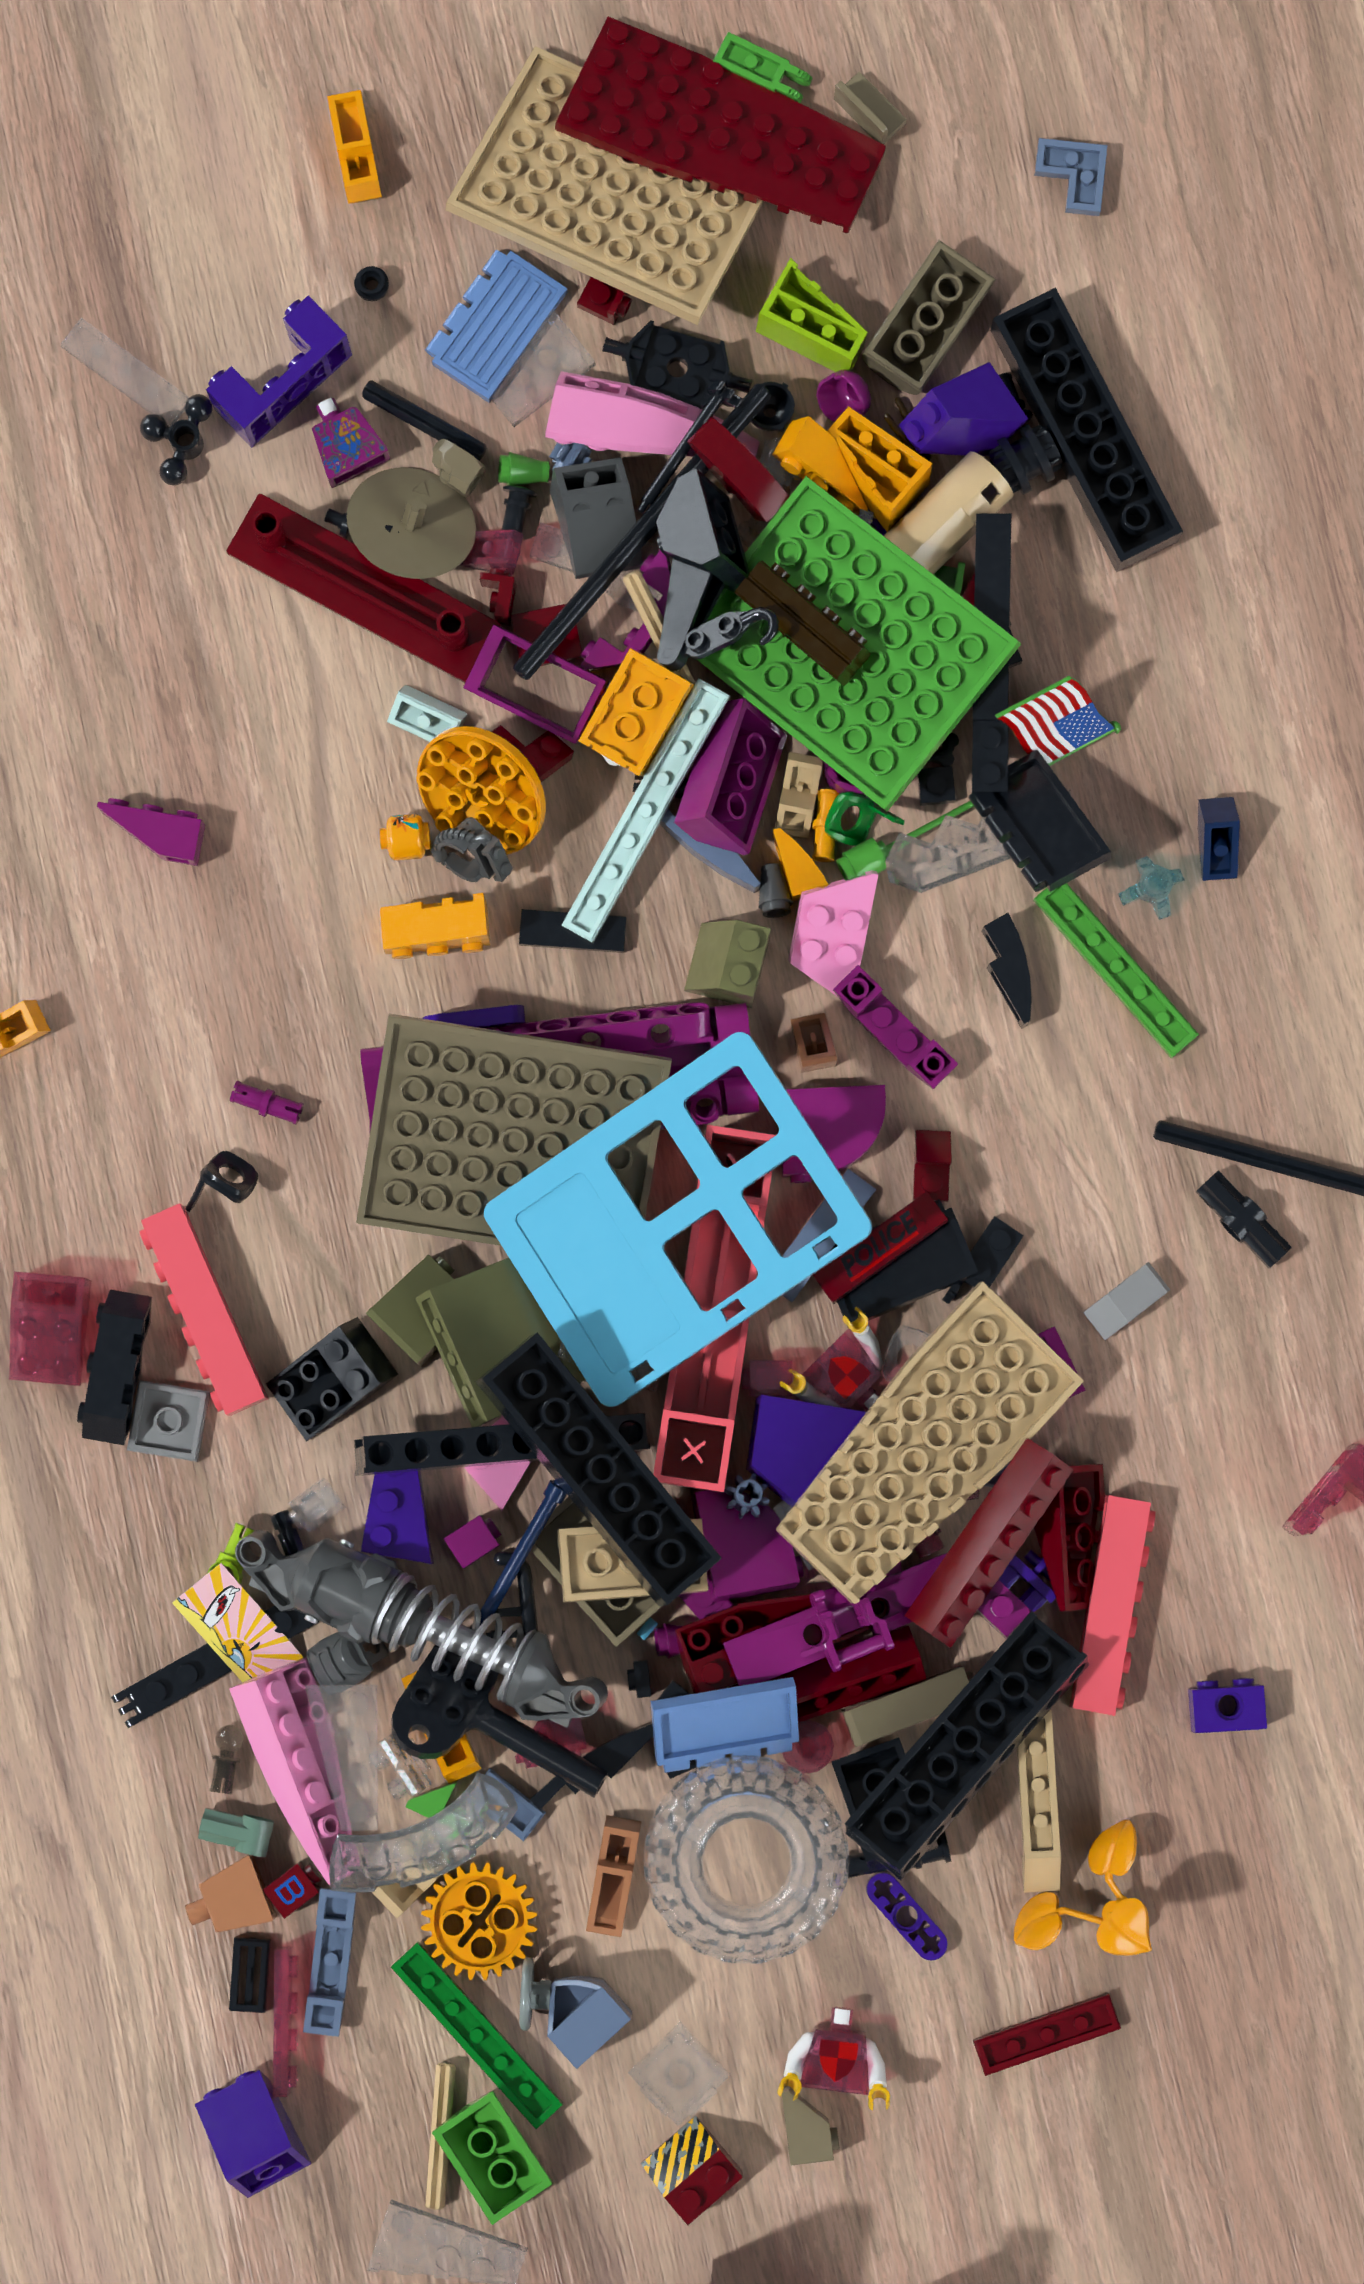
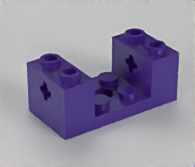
M309 295L302 301L299 299L294 301L285 311L286 316L283 318L289 339L302 353H299L290 361L289 369L280 378L275 376L265 384L261 395L232 366L226 371L220 370L208 383L209 387L206 391L214 410L251 448L352 356L347 334Z

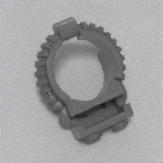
M472 817L466 818L456 828H449L439 833L430 847L436 862H441L443 866L446 865V868L455 875L469 882H478L484 877L490 879L493 874H495L493 877L495 881L503 882L513 869L500 840ZM444 847H452L462 854L468 849L475 858L470 862L459 857L454 852L447 854Z

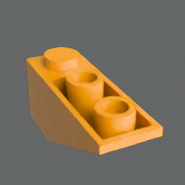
M809 416L791 421L772 456L781 462V467L785 471L797 475L802 480L807 476L856 515L866 513L868 507L834 436Z

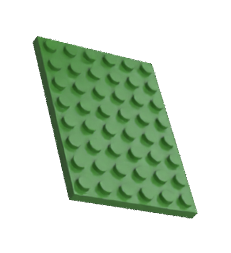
M805 476L745 552L749 572L754 569L759 561H764L770 567L776 562L791 575L787 580L788 583L794 588L802 584L816 596V599L812 602L820 610L828 606L842 618L838 623L840 627L846 632L852 627L867 640L864 647L871 653L870 657L857 670L851 680L843 686L780 631L777 630L775 637L769 643L761 645L760 639L766 635L769 628L768 622L761 620L753 624L737 642L697 660L888 812L1020 647L1021 643ZM723 589L707 622L726 612L749 611L753 608L736 595L735 592Z

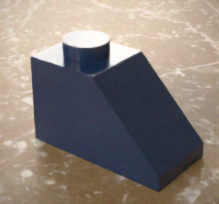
M1234 797L1198 799L1197 829L1202 880L1235 879L1238 877L1240 819Z

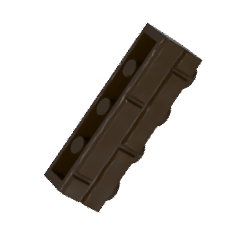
M759 561L749 573V576L735 590V594L751 608L765 607L771 609L779 620L778 631L840 684L846 685L870 657L871 653L864 647L867 640L852 627L848 632L840 627L838 623L842 618L828 606L820 610L812 602L816 599V596L802 584L794 588L788 583L787 580L791 575L776 562L770 567L764 561Z

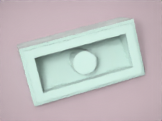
M405 685L398 691L387 722L431 742L443 731L463 726L467 713Z

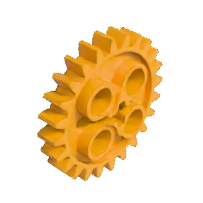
M475 1861L471 1862L470 1872L467 1873L461 1865H458L457 1877L454 1878L448 1872L444 1873V1879L447 1884L444 1886L435 1882L433 1885L438 1896L427 1895L425 1898L433 1907L432 1909H424L421 1912L423 1916L431 1918L430 1922L421 1926V1930L432 1932V1935L424 1943L425 1945L436 1944L437 1948L431 1955L433 1958L441 1954L446 1957L442 1964L443 1969L451 1963L456 1965L455 1976H458L464 1968L468 1969L469 1980L473 1979L476 1971H481L483 1979L487 1980L490 1969H493L500 1977L502 1976V1965L504 1963L512 1970L516 1967L512 1958L514 1955L521 1959L526 1957L521 1945L532 1946L534 1943L526 1934L536 1932L538 1928L528 1923L529 1919L538 1915V1911L527 1910V1906L535 1899L534 1897L523 1898L522 1893L527 1888V1884L516 1887L514 1885L517 1877L516 1873L507 1879L503 1877L505 1868L503 1865L496 1873L491 1872L489 1861L486 1862L483 1871L478 1870ZM474 1885L483 1887L487 1894L486 1901L479 1905L471 1903L467 1897L468 1888ZM496 1894L500 1895L501 1900L485 1920L489 1926L487 1928L482 1925L479 1926L463 1947H460L458 1945L459 1940L474 1921L470 1915L472 1913L477 1916L480 1915ZM508 1908L514 1913L515 1922L509 1927L498 1925L495 1920L497 1910ZM457 1914L463 1919L464 1928L461 1932L452 1933L446 1929L444 1922L448 1915ZM478 1937H486L492 1944V1952L485 1956L478 1955L473 1950V1940Z

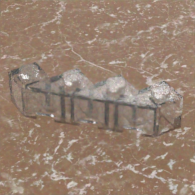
M945 815L932 843L899 832L885 863L890 883L922 893L1011 859V857L1003 848L1005 842L1000 843L986 824V817H982L979 825H975Z

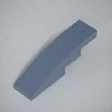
M667 809L660 822L661 826L693 856L723 877L753 893L760 890L761 883L738 853L694 840L674 823L676 816L674 817L670 810Z

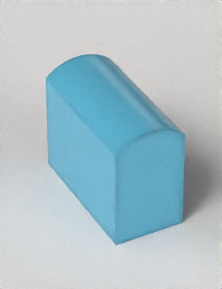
M650 1617L637 1632V1635L645 1640L658 1623Z

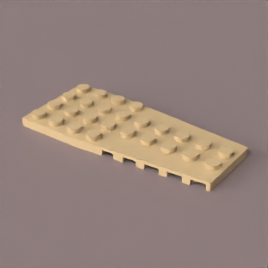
M983 1281L979 1282L905 1362L780 1522L776 1530L850 1603L857 1604L860 1598L874 1585H878L901 1560H905L922 1540L933 1534L949 1515L960 1509L977 1489H981L1013 1459L1026 1438L1031 1440L1084 1380Z

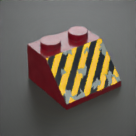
M696 2115L641 2162V2165L663 2197L687 2226L743 2178L742 2169Z

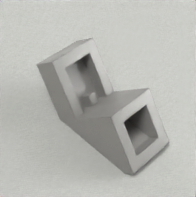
M1148 1262L1083 1313L1103 1339L1106 1340L1170 1291V1288Z

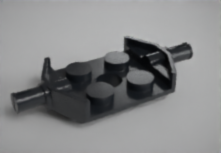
M652 320L630 342L623 343L606 337L602 352L621 356L622 361H625L631 385L665 394L702 410L711 399L707 389L713 381H723L726 383L725 386L727 388L748 393L752 385V379L736 376L730 372L724 341H720V344L696 338L655 326ZM680 361L687 366V372L681 377H674L669 374L668 366L672 362Z

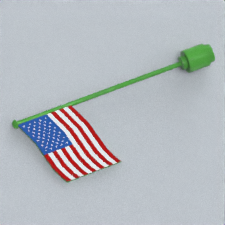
M1071 676L1063 678L995 715L997 719L1003 721L1011 728L1027 754L1038 750L1049 766L1113 732L1118 734L1121 730V725L1117 721L1109 722L1097 711L1086 689ZM968 801L886 846L882 840L876 842L871 837L843 852L842 857L836 860L837 866L845 881L866 875L865 872L871 870L880 873L888 869L887 861L891 859L890 851L974 807L971 801Z

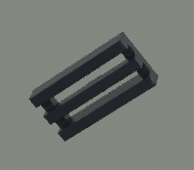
M234 1937L229 2011L266 2012L271 1939ZM242 1946H248L244 2004H238ZM256 1947H262L258 2005L252 2004Z

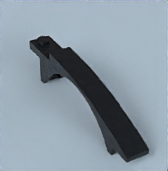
M1012 513L976 514L974 607L1009 633ZM1009 660L973 704L972 793H1008L1009 726L997 719L995 715L1009 708Z

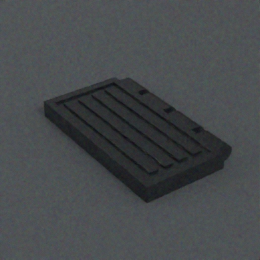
M1038 750L1008 765V793H971L969 795L970 801L982 817H986L985 822L1000 843L1005 842L1003 848L1018 868H1023L1021 873L1035 892L1046 887L1051 892L1111 859V850Z
M936 1200L935 1203L946 1216L948 1222L840 1299L837 1303L842 1315H845L850 1322H853L858 1318V1312L855 1310V1307H859L869 1321L979 1275L952 1208L945 1210L941 1200Z

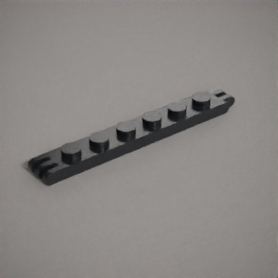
M273 1606L264 1611L277 1626L274 1631L283 1633L288 1639L315 1625L304 1619L305 1614L296 1610L281 1612L276 1606ZM258 1642L248 1651L256 1649L259 1646L260 1642ZM207 1643L113 1695L111 1698L114 1703L122 1701L125 1697L128 1698L130 1703L119 1708L118 1711L122 1716L134 1709L136 1716H132L124 1722L127 1728H130L232 1670Z

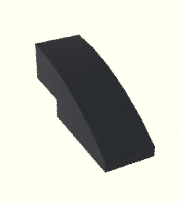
M1006 913L986 924L981 932L997 958L988 964L987 970L1022 1029L1029 1024L1031 1019L1030 973L1019 933L1009 913Z

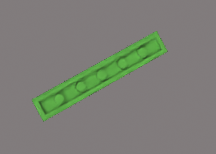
M1067 883L1051 892L1046 888L1034 898L1033 901L1170 1058L1174 1057L1199 1035Z

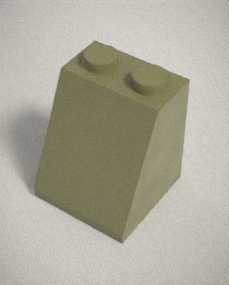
M740 920L701 923L684 991L733 1004L746 1003L748 1008H752L769 944L771 928Z
M429 1254L366 1312L421 1367L433 1356L438 1348L419 1308L416 1297L433 1287L453 1280L450 1275L455 1271L441 1256L434 1260Z

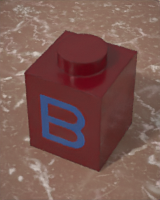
M299 1861L265 1887L263 1891L285 1919L320 1892L321 1887L318 1883L322 1879L310 1863L305 1866L302 1861Z

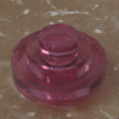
M806 1720L798 1723L799 1742L792 1743V1751L783 1752V1758L797 1772L807 1774L818 1772L827 1766L832 1758L834 1749L832 1736L826 1727L817 1721Z

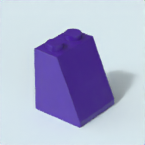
M988 362L932 388L899 426L918 453L967 455L972 451L981 456H988L990 450L999 446L997 443L998 439L1006 437L1009 440L1028 418L991 363Z
M260 2070L241 2074L236 2078L234 2084L224 2089L217 2088L211 2090L204 2095V2100L195 2104L226 2181L247 2198L312 2164L270 2079Z

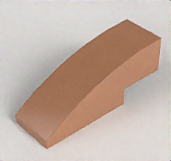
M606 1815L586 1927L588 1932L616 1937L622 1936L642 1821Z

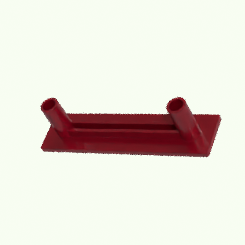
M263 494L257 495L226 550L227 554L463 683L466 682L492 626L498 625L501 627L498 621L420 579L401 577L380 569L371 563L354 543Z

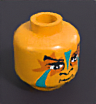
M419 814L390 816L387 820L386 828H380L381 850L388 849L390 858L396 861L421 859L425 855V851L430 850L431 847L429 822H423V818Z

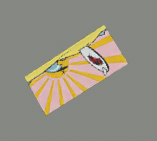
M222 1563L172 1602L242 1683L303 1658L302 1654L283 1633L274 1631L277 1628L274 1622ZM260 1642L259 1646L256 1649L248 1651L254 1645Z

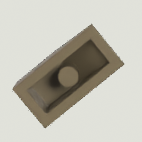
M788 2086L784 2087L782 2100L790 2165L833 2161V2150H840L837 2127L830 2128L829 2119L800 2095L797 2100L793 2101L795 2092Z

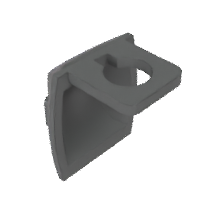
M338 1632L311 1647L306 1652L307 1659L322 1689L328 1695H333L355 1686L374 1671L372 1664L389 1655L384 1642L375 1644L376 1654L370 1651L365 1652L362 1646L365 1644V1641L356 1644L339 1636Z

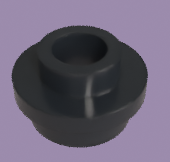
M365 267L355 277V290L366 301L380 300L388 292V277L378 267ZM370 280L378 282L377 288L373 290L366 288V284Z

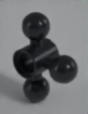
M202 394L193 395L187 400L185 412L188 420H179L171 427H168L166 420L161 415L149 414L140 423V431L145 439L156 442L165 438L170 441L174 450L173 457L165 459L159 468L161 479L168 485L182 483L187 475L184 460L198 457L203 450L204 442L198 426L200 422L210 418L213 406L210 399ZM183 434L195 436L194 441L188 446L177 444L178 439Z

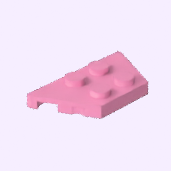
M877 871L865 872L866 875L847 881L845 879L838 880L824 888L816 887L801 892L788 960L790 964L834 995L836 994L833 989L857 965L860 966L879 875Z

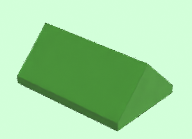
M493 2090L462 2107L432 2131L433 2136L492 2225L553 2184Z

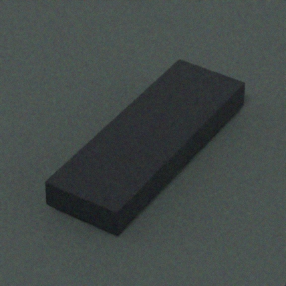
M521 909L519 946L624 953L627 920L624 916L609 915L594 943L562 926L568 912Z

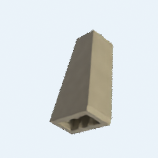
M958 1666L928 1677L926 1680L841 1709L853 1744L857 1747L940 1715L974 1677L972 1670L965 1672L963 1666Z

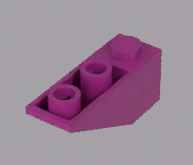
M109 798L108 803H97V808L102 814L162 860L198 866L205 831V824L201 819H197L198 814L184 810H177L176 815L163 813L162 807L143 804L142 809L128 807L129 802L114 798Z

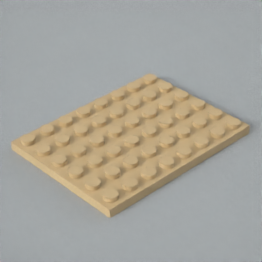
M535 46L447 200L446 211L698 325L764 201L757 199L755 204L743 200L744 194L725 189L724 193L709 189L710 183L696 178L691 183L649 169L556 131V120L583 67Z

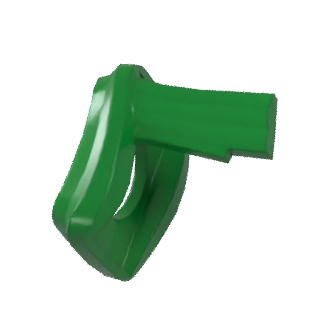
M842 792L835 798L825 821V832L840 843L856 846L866 840L877 813L897 824L904 825L905 820L889 811L886 812L868 796L854 792ZM858 806V821L852 828L843 830L841 827L842 815L849 807Z

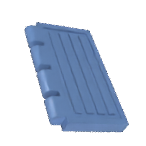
M495 250L482 269L486 275L491 277L490 280L478 275L462 297L471 307L468 308L458 302L443 324V327L451 332V335L449 336L439 330L425 349L434 358L432 360L433 366L488 403L491 402L568 293L565 286L511 250L507 256Z
M793 1677L650 1701L655 1758L658 1766L663 1765L665 1773L690 1769V1760H695L696 1767L725 1763V1754H730L732 1761L760 1757V1748H766L767 1755L792 1751V1743L799 1742L796 1685Z

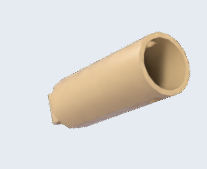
M970 451L884 537L934 575L976 534V514L997 513L1013 497V491L1006 479L989 461L978 453Z

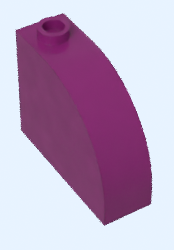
M885 1085L786 1089L839 1171L846 1169L861 1159L875 1142L885 1116ZM792 1156L782 1163V1177H790V1183L812 1182L810 1174L799 1157Z
M724 1489V1493L708 1490L694 1493L691 1501L695 1519H702L703 1536L722 1558L707 1571L712 1603L796 1588L800 1583L799 1577L804 1576L801 1557L794 1555L793 1546L777 1532L776 1528L782 1520L768 1505H757L760 1510L757 1518L749 1512L745 1513L742 1519H739L738 1510L734 1507L732 1509L726 1508L732 1500V1496L725 1493L726 1489ZM743 1492V1501L750 1503L752 1500L750 1494Z

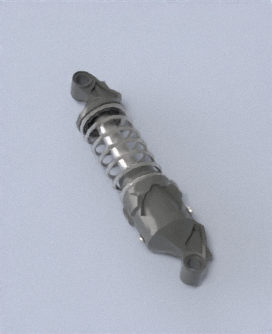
M256 1530L241 1539L236 1545V1559L251 1576L249 1586L265 1592L270 1601L281 1612L291 1610L305 1614V1620L314 1624L321 1621L337 1629L339 1636L356 1644H360L363 1641L373 1645L382 1641L390 1643V1653L396 1651L399 1645L403 1647L414 1645L410 1656L412 1662L418 1660L426 1641L440 1647L432 1663L433 1672L440 1669L448 1651L461 1656L453 1675L454 1681L461 1679L469 1660L483 1666L475 1684L476 1691L483 1688L490 1670L500 1673L505 1677L496 1697L498 1701L501 1700L502 1703L505 1702L506 1705L513 1707L522 1720L541 1721L549 1719L568 1728L573 1718L592 1716L607 1700V1687L599 1678L587 1677L571 1682L564 1680L554 1660L546 1634L532 1630L524 1637L521 1623H515L501 1636L502 1620L500 1614L490 1615L480 1625L481 1612L478 1604L469 1605L459 1615L460 1604L457 1595L451 1594L438 1605V1593L435 1585L426 1586L421 1591L418 1590L414 1576L407 1575V1573L398 1569L395 1561L377 1553L368 1556L353 1549L354 1544L347 1540L341 1539L339 1543L330 1538H325L295 1554L284 1556L280 1552L276 1540L271 1533L265 1530ZM251 1541L256 1542L261 1547V1557L256 1556L251 1551ZM453 1601L450 1620L441 1616L440 1613L448 1603ZM474 1611L472 1629L461 1625L466 1617ZM496 1620L494 1637L490 1638L483 1633L488 1626ZM517 1630L515 1648L506 1645L505 1642ZM581 1690L590 1691L595 1697V1704L586 1703L581 1697Z

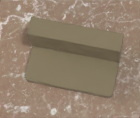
M860 72L853 76L846 84L839 81L835 85L834 100L874 140L885 144L906 125L907 119Z

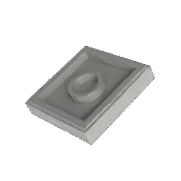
M139 1380L127 1450L198 1462L210 1392Z

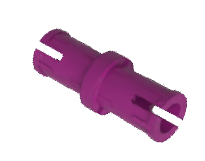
M236 1081L233 1087L235 1091L231 1092L230 1102L258 1110V1114L266 1117L269 1114L297 1125L300 1119L298 1115L302 1114L303 1103L275 1095V1091L268 1088L266 1091Z

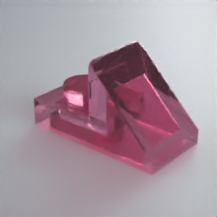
M516 530L475 531L476 536L473 547L460 565L489 572L490 569L505 570L510 573V576H513L520 556L524 534Z

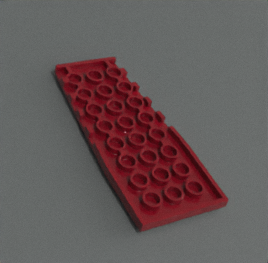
M609 16L555 123L556 131L649 169L691 183L696 178L710 183L709 189L722 193L725 192V189L744 194L743 200L755 204L757 199L778 205L777 211L789 214V211L793 210L811 216L810 222L821 225L822 221L841 226L843 227L842 232L846 234L851 230L886 150L884 144L777 91L768 90L726 70L719 63L713 62L712 59Z

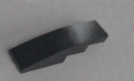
M652 1723L625 1732L587 1752L582 1758L607 1771L608 1776L612 1778L653 1737ZM555 1776L533 1795L530 1801L540 1810L565 1784L575 1794L579 1789Z

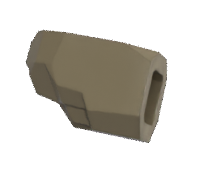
M446 439L439 440L433 447L432 463L439 470L440 481L459 495L467 498L481 481L485 473V466L474 456Z

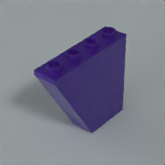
M761 1394L755 1400L746 1470L751 1474H756V1478L763 1484L767 1483L770 1490L793 1507L866 1412Z

